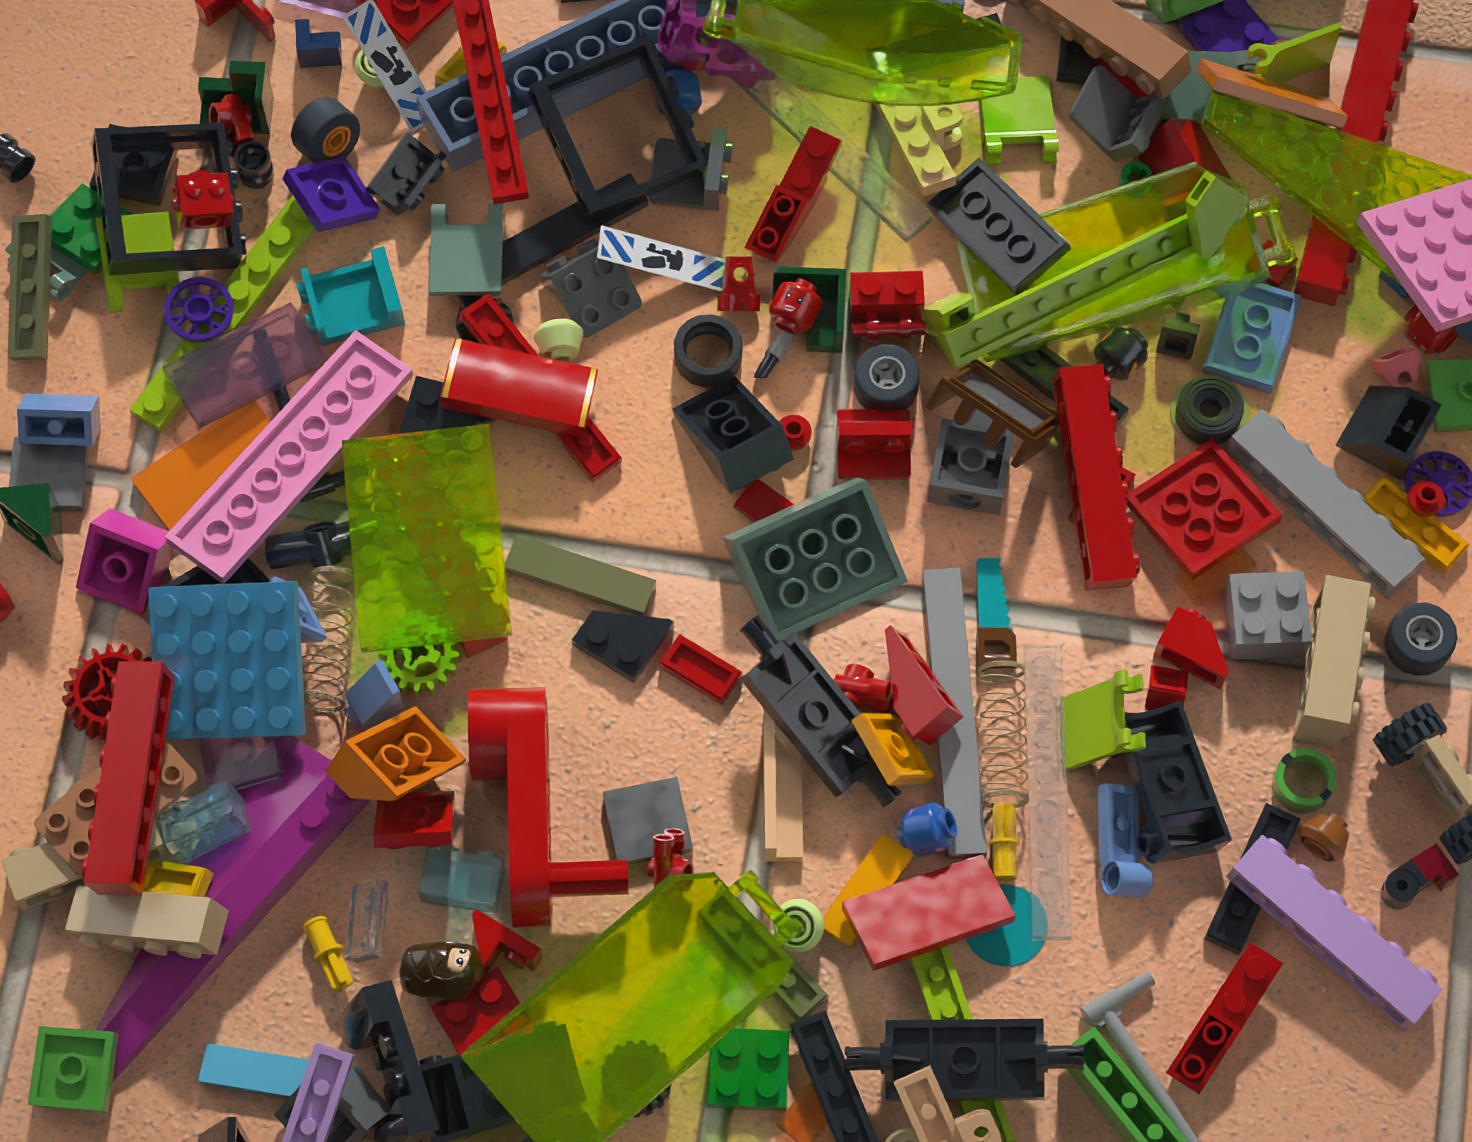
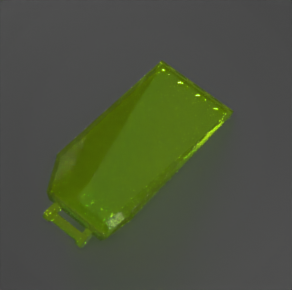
M1194 161L1041 213L1039 215L1070 244L1072 249L1023 292L1186 214L1185 200L1205 171L1213 174L1248 198L1245 187L1240 183L1198 166L1197 162ZM1270 194L1249 201L1244 218L1237 225L1231 227L1225 236L1226 242L1223 248L1216 255H1212L1208 261L1196 252L983 355L985 362H991L1111 330L1116 327L1205 305L1241 293L1271 278L1268 266L1274 264L1287 265L1296 258L1293 246L1288 244L1280 217L1281 204L1279 197ZM1260 215L1266 218L1274 247L1263 250L1254 217ZM961 241L956 242L968 294H971L974 298L975 315L1016 296Z
M752 870L747 871L729 887L714 872L673 875L671 873L471 1045L460 1057L534 1142H606L778 990L795 961L782 946L795 938L802 931L803 926L796 918L791 919L758 883V876ZM747 893L780 930L772 936L738 899L742 894Z

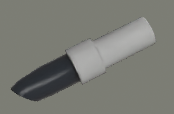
M781 330L775 341L771 342L765 351V356L760 362L753 378H767L775 365L782 360L787 352V347L795 335Z

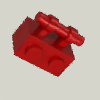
M923 271L850 273L849 303L852 337L867 336V340H878V336H899V339H911V335H925V320H923L922 311L925 306Z

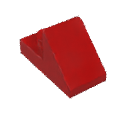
M475 909L471 915L482 958L484 975L488 973L501 952L505 953L503 958L519 969H523L526 966L535 971L543 959L541 948L480 910Z

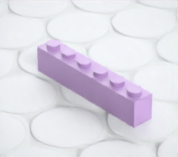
M1261 835L1227 874L1226 878L1403 1031L1414 1025L1443 990L1436 984L1437 979L1423 967L1417 968L1406 958V952L1398 944L1392 941L1387 942L1376 933L1377 928L1369 919L1362 915L1357 916L1347 908V903L1340 894L1331 889L1326 890L1316 881L1317 877L1314 872L1303 864L1297 865L1286 855V849L1278 841L1272 838L1267 839L1264 835Z

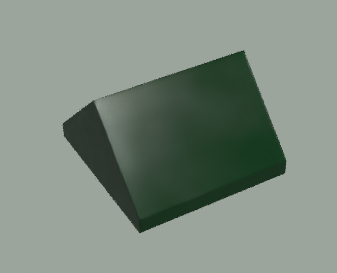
M49 483L0 488V515L3 521L59 565L64 560L62 511Z

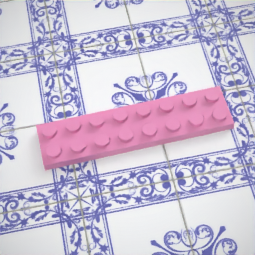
M355 330L166 534L165 540L167 544L222 584H225L413 377V370Z

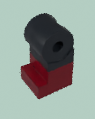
M1436 843L1392 871L1382 885L1381 897L1388 907L1404 909L1412 903L1418 893L1434 883L1440 891L1451 886L1459 876V873Z

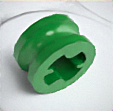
M1141 162L1126 164L1121 171L1119 179L1120 190L1131 198H1140L1146 195L1150 189L1153 177L1152 171ZM1130 175H1137V179L1142 177L1141 185H1134V181L1130 183Z

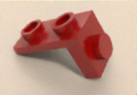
M195 0L199 19L207 27H210L236 7L269 42L276 38L273 16L264 6L259 8L253 0Z

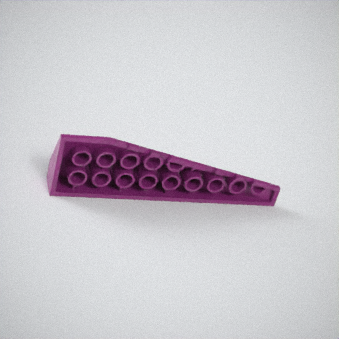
M279 736L232 786L189 863L190 866L207 868L214 873L205 897L213 899L229 910L218 954H201L200 959H193L182 956L177 951H168L167 955H156L141 948L97 1026V1031H109L119 1034L112 1083L370 802L369 799L350 798L325 772L332 760L295 736Z

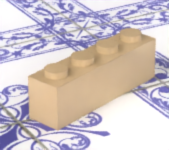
M154 818L148 859L157 860L167 856L168 852ZM47 841L32 848L31 846L17 848L9 854V857L1 860L15 901L22 912L75 892L77 886L88 887L84 884L83 877L78 876Z
M77 886L65 930L78 938V944L92 949H100L101 944H107L114 949L124 952H133L134 947L144 948L145 951L156 955H167L168 951H177L182 956L200 959L201 954H218L229 910L208 897L143 892L142 896L98 895L89 887Z

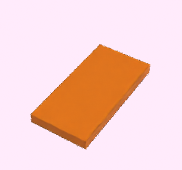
M1201 58L1196 68L1197 73L1214 91L1340 129L1341 127L1344 128L1348 116L1329 97Z
M252 397L130 478L132 484L165 528L170 531L271 421Z

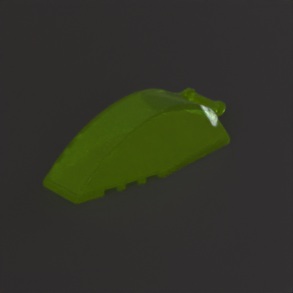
M712 0L710 14L704 19L703 31L708 36L730 40L761 65L786 80L810 90L838 98L895 106H940L974 102L1014 93L1017 86L1023 35L985 16L982 17L981 21H978L960 12L962 5L954 1L948 6L938 0H737L734 19L732 20L724 17L727 0Z

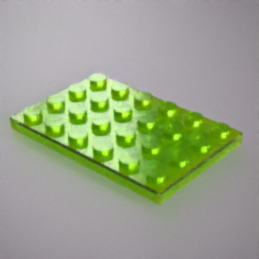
M490 424L342 440L361 652L367 653L512 636Z

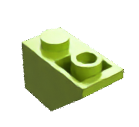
M1208 171L1204 172L1185 200L1192 250L1207 261L1212 255H1216L1223 248L1226 242V234L1233 225H1237L1244 218L1247 212L1246 206L1250 201Z

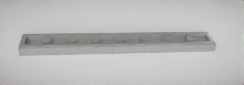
M960 567L924 569L922 575L931 671L964 716L937 739L943 807L948 808L954 815L958 830L957 836L953 839V844L947 849L948 859L976 857L981 854L985 857L987 856V844Z

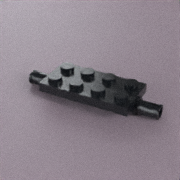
M758 614L749 620L739 631L745 635L761 656L758 658L760 661L740 678L742 683L835 797L843 794L856 781L859 783L863 781L883 808L893 802L896 796L898 797L902 792L895 785L887 784L851 721L861 713L795 632L784 640L778 641L762 622Z
M1044 1019L885 1020V1042L880 1043V1047L845 1046L847 1058L845 1059L846 1072L880 1070L881 1074H885L886 1101H901L894 1081L928 1066H931L946 1101L1045 1100V1073H1048V1069L1084 1070V1044L1048 1045V1041H1044Z

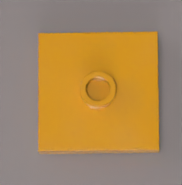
M861 713L851 720L888 785H922L934 778L933 772L915 741H912L900 728L899 723L902 719L898 714Z

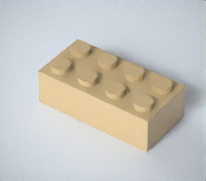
M1331 575L1325 576L1314 600L1310 624L1312 643L1305 656L1292 740L1338 748L1343 736L1349 737L1352 725L1356 724L1359 702L1354 701L1357 689L1360 690L1362 687L1365 667H1360L1362 655L1367 653L1370 640V632H1365L1368 620L1372 618L1375 606V598L1369 597L1371 583Z

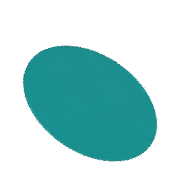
M1000 884L999 886L1016 915L1014 923L966 940L975 954L983 960L998 966H1015L1027 962L1042 948L1048 931L1047 917L1040 902L1030 892L1018 886Z

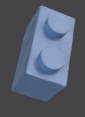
M26 393L17 408L19 444L93 446L101 431L99 396Z

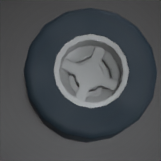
M881 344L869 348L860 356L855 366L854 393L858 402L865 409H876L878 411H894L909 408L918 394L920 369L915 358L906 349L896 345Z
M1427 602L1412 603L1402 608L1388 627L1385 637L1386 653L1392 663L1401 671L1415 676L1430 675L1441 670L1455 650L1458 639L1456 625L1451 616L1439 606Z

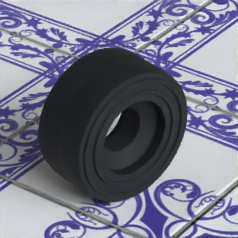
M1216 375L1200 376L1190 381L1182 389L1175 411L1176 421L1182 433L1193 442L1203 445L1210 439H1214L1220 444L1231 438L1238 430L1244 413V402L1238 388L1229 380ZM1203 403H1214L1219 408L1220 414L1217 417L1208 418L1202 415L1199 407Z

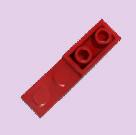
M809 126L780 185L776 184L744 247L746 250L775 264L779 262L798 234L828 180L827 174L843 145L841 139L813 126Z
M1250 942L1166 1073L1200 1095L1282 967L1283 962Z

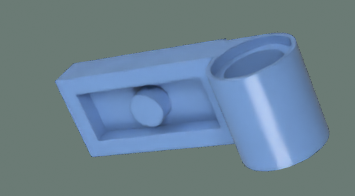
M1108 783L1099 785V861L1102 889L1107 895L1145 898L1151 890L1153 877L1150 867L1140 863V853L1137 849L1139 805L1136 787Z

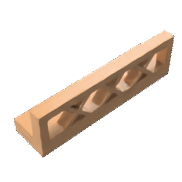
M763 708L765 862H803L802 755Z

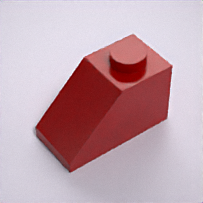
M1177 606L1156 645L1153 656L1221 689L1229 670L1212 623L1207 621L1204 615L1197 610L1191 608L1183 609Z

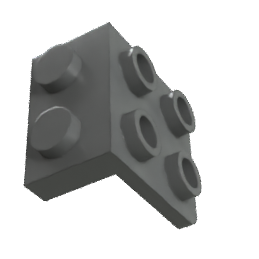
M1099 65L1094 67L1069 111V118L1107 156L1116 162L1133 155L1138 156L1148 148L1150 144L1149 138L1154 128L1163 120V111L1169 99L1166 97L1163 100L1154 93L1137 99L1104 66Z
M713 126L711 143L703 142L706 147L705 153L708 157L706 161L708 165L702 174L650 195L649 201L653 204L719 211L721 194L727 195L729 173H724L725 163H731L733 142L727 141V127ZM660 138L656 141L651 180L688 165L676 139Z
M591 239L577 247L578 254L568 260L565 256H562L546 265L548 271L539 275L545 288L555 289L569 318L583 329L584 338L594 335L639 309L642 305V300L624 265L597 258L599 242L596 239Z

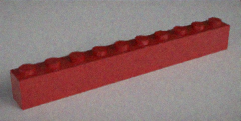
M1413 0L1367 1L1340 107L1348 118L1344 128L1335 127L1293 291L1295 294L1302 295L1303 299L1335 306L1338 295H1346L1351 274L1345 273L1347 263L1354 264L1359 243L1353 242L1355 232H1362L1356 221L1362 213L1360 211L1362 202L1369 203L1374 182L1368 181L1370 171L1376 172L1382 152L1376 150L1377 142H1384L1389 126V121L1383 120L1385 111H1392L1397 94L1396 91L1391 90L1392 82H1399L1404 62L1398 60L1400 52L1406 53L1412 32L1405 31L1407 22L1414 23L1419 3L1413 2Z

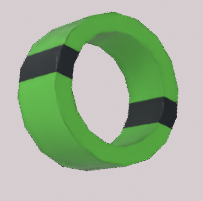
M1309 748L1294 749L1284 755L1273 774L1272 787L1275 797L1282 806L1292 812L1306 814L1316 812L1325 806L1335 789L1337 776L1334 765L1326 755ZM1299 762L1315 766L1324 776V792L1313 798L1298 797L1286 786L1283 777L1284 770L1288 766Z

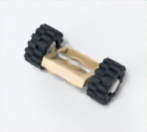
M1423 703L1421 706L1414 707L1410 712L1403 713L1400 718L1394 719L1390 725L1382 728V731L1378 732L1373 738V742L1391 767L1396 764H1402L1405 760H1410L1414 755L1417 756L1412 767L1452 824L1448 830L1442 833L1439 839L1455 863L1460 865L1472 858V775H1466L1458 763L1459 757L1454 747L1448 742L1444 743L1442 740V735L1447 732V726L1431 703Z

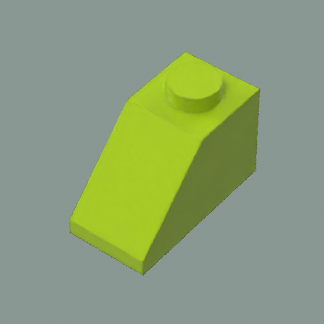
M952 293L922 309L923 319L925 320V332L947 360L949 359L939 332L975 316L974 298L968 293Z

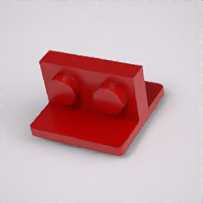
M876 409L838 410V478L841 480H850L854 477L866 480L910 479L913 421H910V411L906 409L894 411H878Z

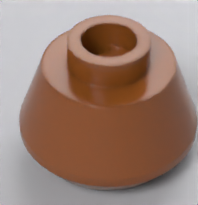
M1330 812L1327 815L1318 814L1299 827V839L1304 847L1315 856L1327 862L1342 860L1345 856L1349 840V832L1346 830L1348 825L1341 817Z

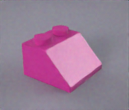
M108 508L89 525L75 588L143 615L149 604L148 588L159 587L169 567L173 550L165 540V536L169 531Z

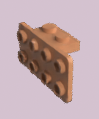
M165 740L154 818L198 781L196 772L167 740ZM100 764L87 777L76 782L65 795L41 813L34 821V826L78 876H82V865L84 860L88 858L90 846L88 827L90 822L94 820L96 808L94 789L100 782Z

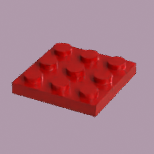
M1210 439L1129 492L1128 502L1125 503L1192 581L1281 523L1282 514L1214 439Z

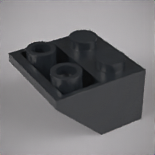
M1369 385L1335 446L1401 480L1431 428L1442 404L1409 387Z

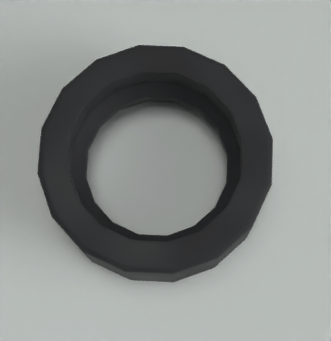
M714 314L698 315L687 320L678 329L674 339V359L680 375L691 384L701 387H714L735 376L742 362V337L736 326L726 318ZM712 334L719 336L729 345L730 353L728 359L716 367L704 368L695 365L687 356L689 342L700 335Z

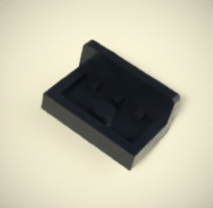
M407 132L365 187V190L397 216L408 209L413 212L425 197V194L421 192L428 182L432 185L443 173L445 168L441 163L447 155L443 151L434 154Z

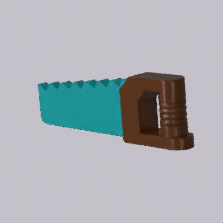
M979 558L976 563L978 669L981 665L992 661L1017 662L1016 634L1013 632V628L1008 626L1011 622V618L1007 616L1009 607L1005 606L1008 598L1004 596L1006 588L1002 586L1004 577L1000 575L1003 570L999 566L1001 558ZM985 646H1002L1008 650V654H985ZM994 666V667L986 668V669H991V668H992V669H994V668H995V669H997V668H998V669H1000V668H1001V669H1003V668H1004V669H1017V667H1012V666Z

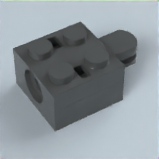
M976 409L971 420L963 426L957 425L954 420L942 418L927 502L1000 515L1014 434L1007 430L999 443L994 446H988L984 442V435L993 419Z

